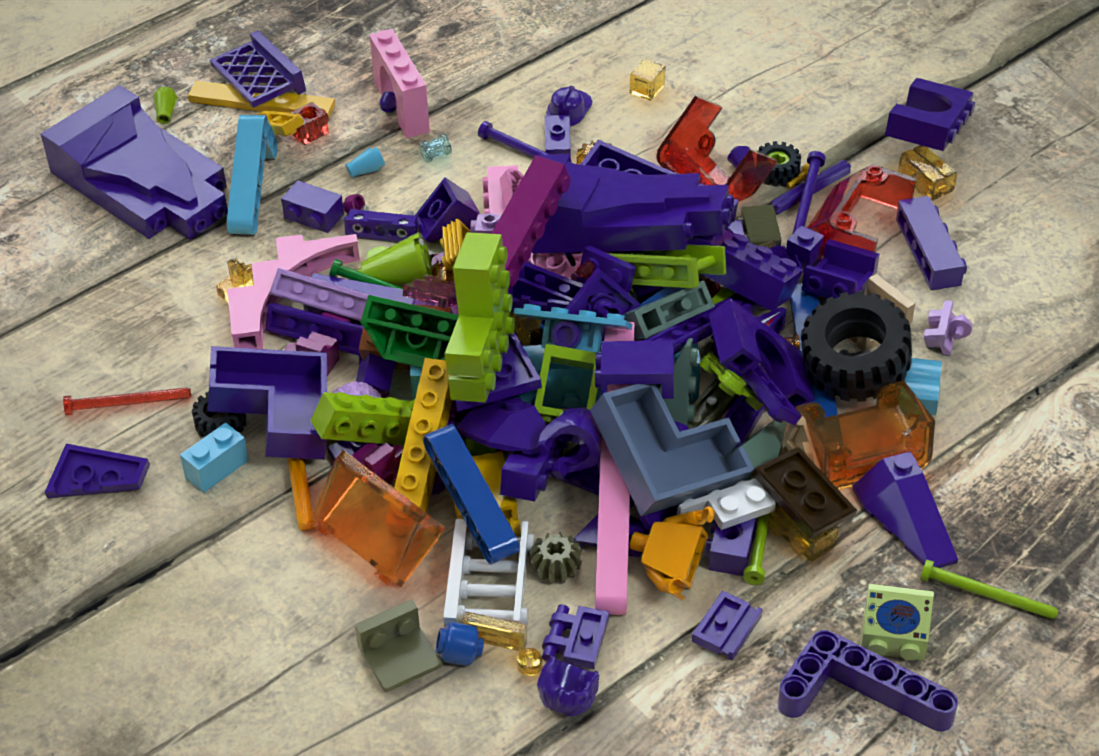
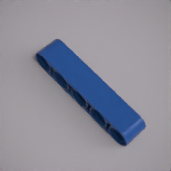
M449 424L424 435L423 443L425 449L486 561L492 565L520 551L518 540L455 426Z

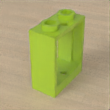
M546 344L540 373L542 388L537 389L534 405L546 425L559 417L564 411L543 406L550 362L593 370L587 409L590 410L595 404L598 388H595L596 352Z

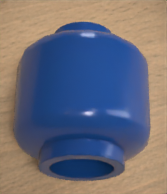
M449 622L445 628L439 629L436 653L440 654L443 662L470 666L475 657H481L484 638H479L476 626Z

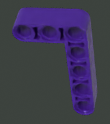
M828 630L818 631L811 637L780 683L778 709L784 716L790 718L800 717L806 712L829 677L935 731H946L953 726L958 707V698L949 689Z

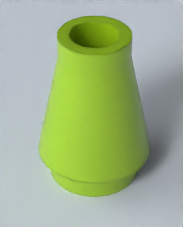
M160 87L153 95L156 120L161 124H168L171 122V116L178 97L172 88Z

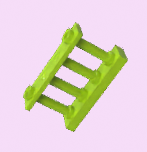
M687 244L686 250L627 251V254L608 253L636 266L632 285L695 288L699 286L698 273L726 274L725 246Z

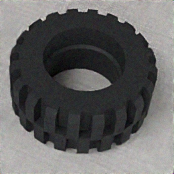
M856 291V294L848 295V292L841 293L835 299L830 297L824 301L823 306L819 304L812 310V315L806 318L804 328L801 330V347L806 373L809 379L813 380L815 387L821 391L825 389V394L833 398L837 395L843 401L850 402V399H857V402H863L869 397H873V399L882 397L883 392L887 391L889 393L897 388L896 382L899 384L903 382L907 376L906 372L910 370L912 364V338L909 321L905 318V313L901 308L895 307V303L887 298L882 300L878 294L871 293V295H865L863 291ZM851 337H867L881 344L873 352L862 356H846L833 350L839 342Z

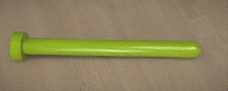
M770 513L757 517L750 566L744 569L743 574L744 581L750 585H760L765 581L766 572L762 568Z
M927 559L920 577L922 581L928 582L929 578L1050 619H1056L1059 610L1056 607L934 567V561Z

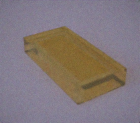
M465 611L462 624L476 626L479 638H484V644L520 652L525 651L527 645V628L525 624Z

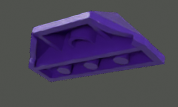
M508 397L473 407L456 429L459 434L487 447L506 451L523 450V454L534 455L540 452L538 447L540 433L547 425L534 405L522 401L520 398ZM556 440L552 442L551 447L556 446Z

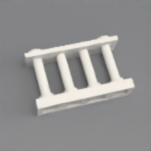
M455 519L443 617L444 628L449 622L465 624V621L513 623L514 639L521 638V627H527L528 608H523L528 552L534 546V534H529L528 521H522L521 537L516 536L520 547L519 561L500 560L491 565L486 559H471V556H467L468 550H473V547H478L471 532L468 531V526L464 519ZM471 571L517 573V584H469L468 580H464L465 574H470ZM468 596L515 598L514 610L466 609L465 605L461 604L462 599H467Z

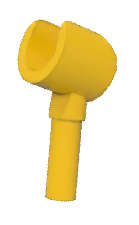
M805 163L801 173L796 178L787 183L789 189L806 179L809 169L808 163Z

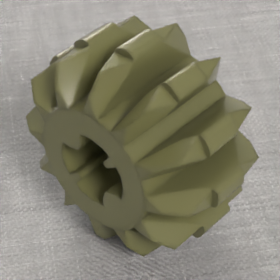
M547 532L545 539L537 538L535 546L531 547L530 550L533 572L538 573L540 580L549 578L551 584H553L555 579H560L565 583L567 576L575 578L577 569H580L582 565L581 548L579 543H574L572 535L563 538L561 532L557 536H551Z

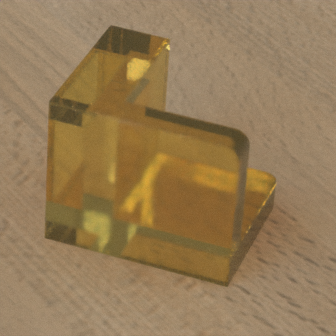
M643 59L630 73V93L651 101L665 85L666 66Z

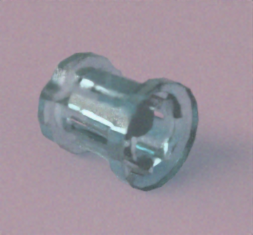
M440 133L437 138L430 141L422 140L419 142L421 154L428 163L436 156L452 153L450 141L445 133Z

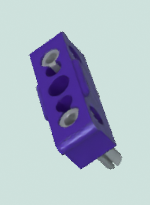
M364 205L361 210L350 209L348 216L344 217L345 235L356 234L357 237L400 242L417 233V216H414L415 213L412 210L406 211L405 215L370 211V207L366 206L365 208Z

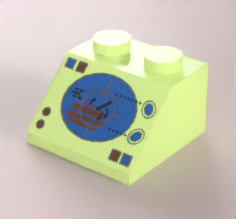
M869 584L862 623L861 646L880 656L925 661L934 592Z

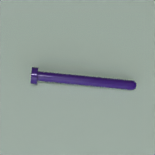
M487 121L482 122L478 129V137L482 139L489 137L533 158L535 155H551L494 129L492 123Z
M811 151L808 154L807 163L809 164V169L793 233L801 225L805 227L819 168L824 166L826 156L822 152Z

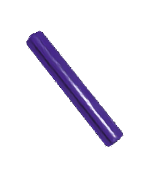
M841 160L819 173L813 194L848 175L851 172L850 163H847L846 160ZM805 182L770 202V205L774 207L775 214H780L801 201Z

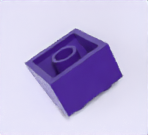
M444 177L414 216H417V225L424 239L427 242H434L443 238L442 227H446L447 224L451 225V221L455 222L456 219H459L470 229L471 220H477L480 212L469 192Z

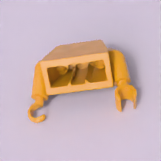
M707 506L703 510L684 512L667 517L662 522H654L649 535L638 532L633 533L630 549L643 553L641 563L646 568V575L659 591L674 595L681 601L685 600L681 592L684 588L691 589L708 534L700 525H703L706 519L708 523L713 521L715 512L712 507Z

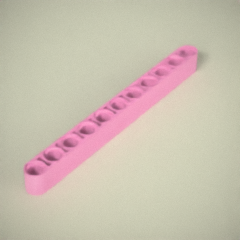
M629 322L633 324L632 330L605 327L604 341H634V322ZM609 384L608 392L629 387L633 384ZM601 434L595 609L608 611L609 615H626L630 492Z

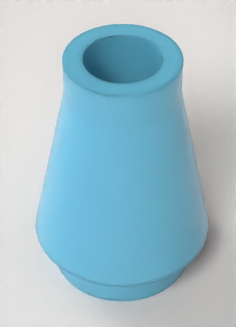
M369 147L345 165L351 178L380 171V168L385 166V162L377 147L373 149Z

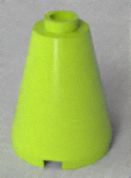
M421 233L413 234L361 262V268L357 269L359 272L399 287L431 286L435 283L434 279L429 280V274L434 272L426 244L421 245L419 239L423 238Z

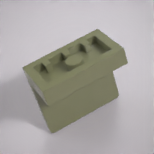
M412 599L355 624L358 648L385 692L394 690L442 667V661L420 628L418 607Z

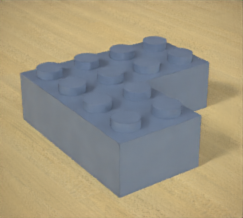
M636 384L603 393L590 409L641 516L682 504L688 499L703 497L714 490H723L734 486L738 482L746 480L754 471V467L744 447H739L727 460L724 458L740 442L729 418L679 432L656 384Z

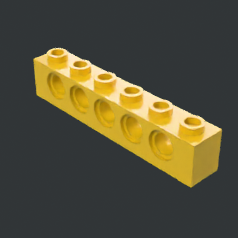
M424 359L386 521L387 527L393 536L421 540L437 471L425 449L423 436L447 426L453 401L450 397L449 375H447L446 361Z

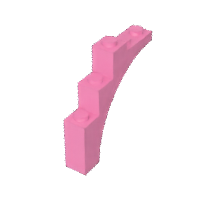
M302 234L276 238L278 260L252 263L254 285L227 289L234 347L263 349V335L266 328L268 304H278L283 299L269 294L277 268L311 277L313 273L317 274L331 268L335 259L343 261V264L360 261L356 234L303 241Z

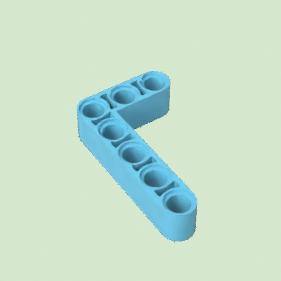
M239 115L227 215V231L229 234L255 235L257 232L265 159H275L277 156V138L266 115Z

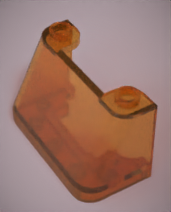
M904 380L884 386L877 395L875 406L826 418L824 409L818 403L796 406L799 414L806 419L820 470L838 490L852 487L856 481L883 458L911 451L921 469L927 466L932 459L935 419Z
M344 450L336 457L311 515V518L315 520L312 524L315 529L325 536L329 532L376 568L377 570L374 575L382 582L389 585L393 581L400 587L405 584L446 530L444 526Z

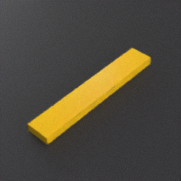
M197 80L188 94V100L192 103L260 112H286L320 120H329L335 107V98L305 94L298 95L297 93L286 92L253 108L231 85ZM254 93L253 97L259 96L263 93Z

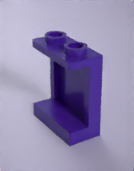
M829 239L825 243L824 258L815 267L807 265L804 268L801 290L825 298L833 297L834 299L838 298L841 293L848 292V295L856 294V291L864 292L867 289L868 278L877 274L880 254Z
M602 341L601 353H596L595 388H601L602 396L603 393L608 392L609 384H662V398L674 399L673 341Z

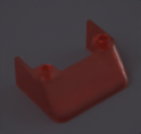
M695 95L658 148L656 154L657 162L661 167L677 174L700 173L701 183H705V185H728L729 195H733L734 199L739 200L738 202L752 197L778 161L775 158L750 149L729 177L709 157L716 142L715 135L709 127L723 108L716 103Z
M870 165L837 183L807 227L824 235L822 256L824 257L825 243L829 239L876 252L878 238L854 231L857 220L850 213L861 197L898 209L899 200L913 198L916 178L878 165Z

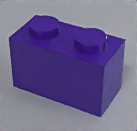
M299 180L281 198L285 219L325 233H329L344 215L342 195Z

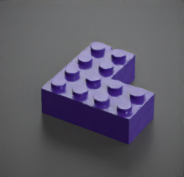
M211 346L208 411L266 414L265 457L325 460L327 439H321L310 420L323 392H327V353Z

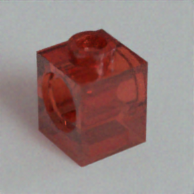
M310 102L290 112L300 114L304 121V124L298 127L297 131L292 134L302 144L306 145L329 133L328 114L315 103Z

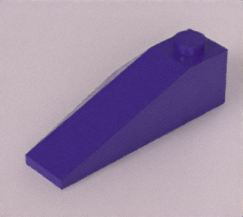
M911 451L883 458L853 484L852 490L863 510L872 517L874 515L884 524L883 528L889 534L894 533L904 542V548L920 563L925 565L928 559L934 561L933 566L937 568L958 563V557L925 476Z

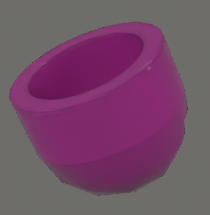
M360 194L349 195L343 202L344 211L348 214L350 209L361 210L365 205V200Z

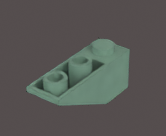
M690 338L674 362V399H663L673 420L687 426L689 422H694L695 404H690L691 394L696 393L697 378L696 376H691L692 366H697L698 348H693V339ZM661 384V385L659 386L658 390H659V392H660V394H661V396H662V384Z

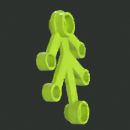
M708 353L702 359L699 365L708 373L713 375L715 372L718 375V379L721 381L719 387L731 396L735 393L747 397L745 401L751 407L758 411L762 408L763 404L755 399V391L746 386L742 375L739 377L731 370H728L711 353Z

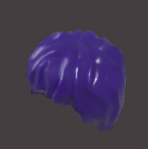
M551 656L543 666L538 679L539 697L546 708L556 713L570 717L580 715L588 710L595 700L599 687V672L587 671L560 661L555 656Z

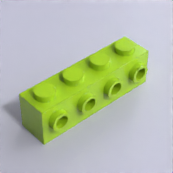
M323 392L310 421L321 439L387 443L404 446L415 400H398L393 397L378 398L369 395H348L343 392Z

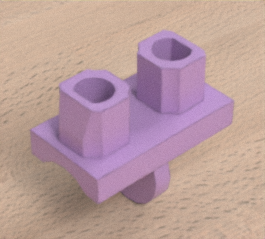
M953 300L944 301L943 309L929 311L928 322L931 329H925L924 333L927 348L940 347L943 355H951L954 339L959 340L969 336L973 328V324L965 315L956 316L953 314Z

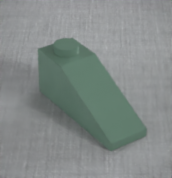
M703 280L699 282L698 287L681 289L623 314V316H625L624 320L634 322V341L650 337L715 306Z
M773 420L729 452L724 457L725 460L739 447H744L754 469L777 458L788 422L783 420L782 423ZM752 474L746 479V481L754 479Z

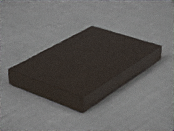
M799 447L756 467L752 473V476L810 540L853 518L857 512V509Z

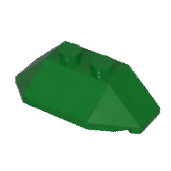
M368 295L361 324L368 332L383 359L423 368L425 358L446 361L445 351L459 315Z

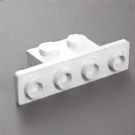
M754 478L748 481H740L734 486L723 490H714L708 495L697 499H688L678 506L676 515L694 510H703L705 507L710 506L715 512L714 520L719 528L723 530L773 512L776 503Z

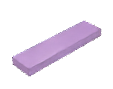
M277 268L269 293L360 322L368 294L281 268Z

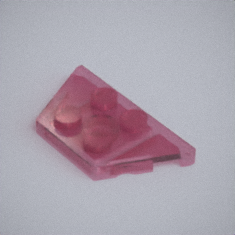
M424 276L423 279L416 278L414 282L404 284L403 296L425 303H430V301L439 302L438 307L442 308L457 305L454 281L442 282L440 278Z

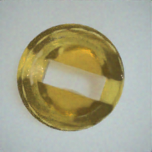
M533 647L523 648L517 656L519 672L532 676L541 671L543 663L540 652ZM528 657L533 658V664H527Z

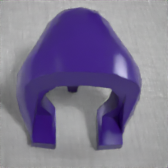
M566 409L540 433L538 447L541 455L549 453L554 440L575 442L580 445L576 455L571 457L562 456L554 462L551 472L557 479H564L568 473L590 468L599 463L602 445L601 432L589 409Z

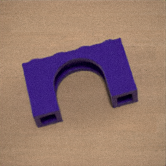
M916 77L910 85L906 106L896 103L889 112L884 136L944 152L949 143L953 144L956 134H960L962 125H966L968 117L972 116L975 108V102L972 101L974 92Z
M731 298L709 313L721 365L740 377L761 363L766 374L797 411H800L815 400L803 363L801 350Z

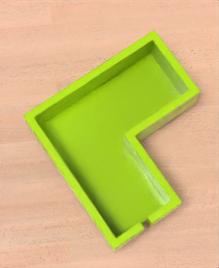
M467 232L453 266L459 317L445 351L451 400L486 403L489 392L495 389L496 372H500L502 368V355L508 351V337L513 335L515 330V319L510 317L513 299L512 295L508 294L510 272L505 271L508 252L507 247H503L502 234Z

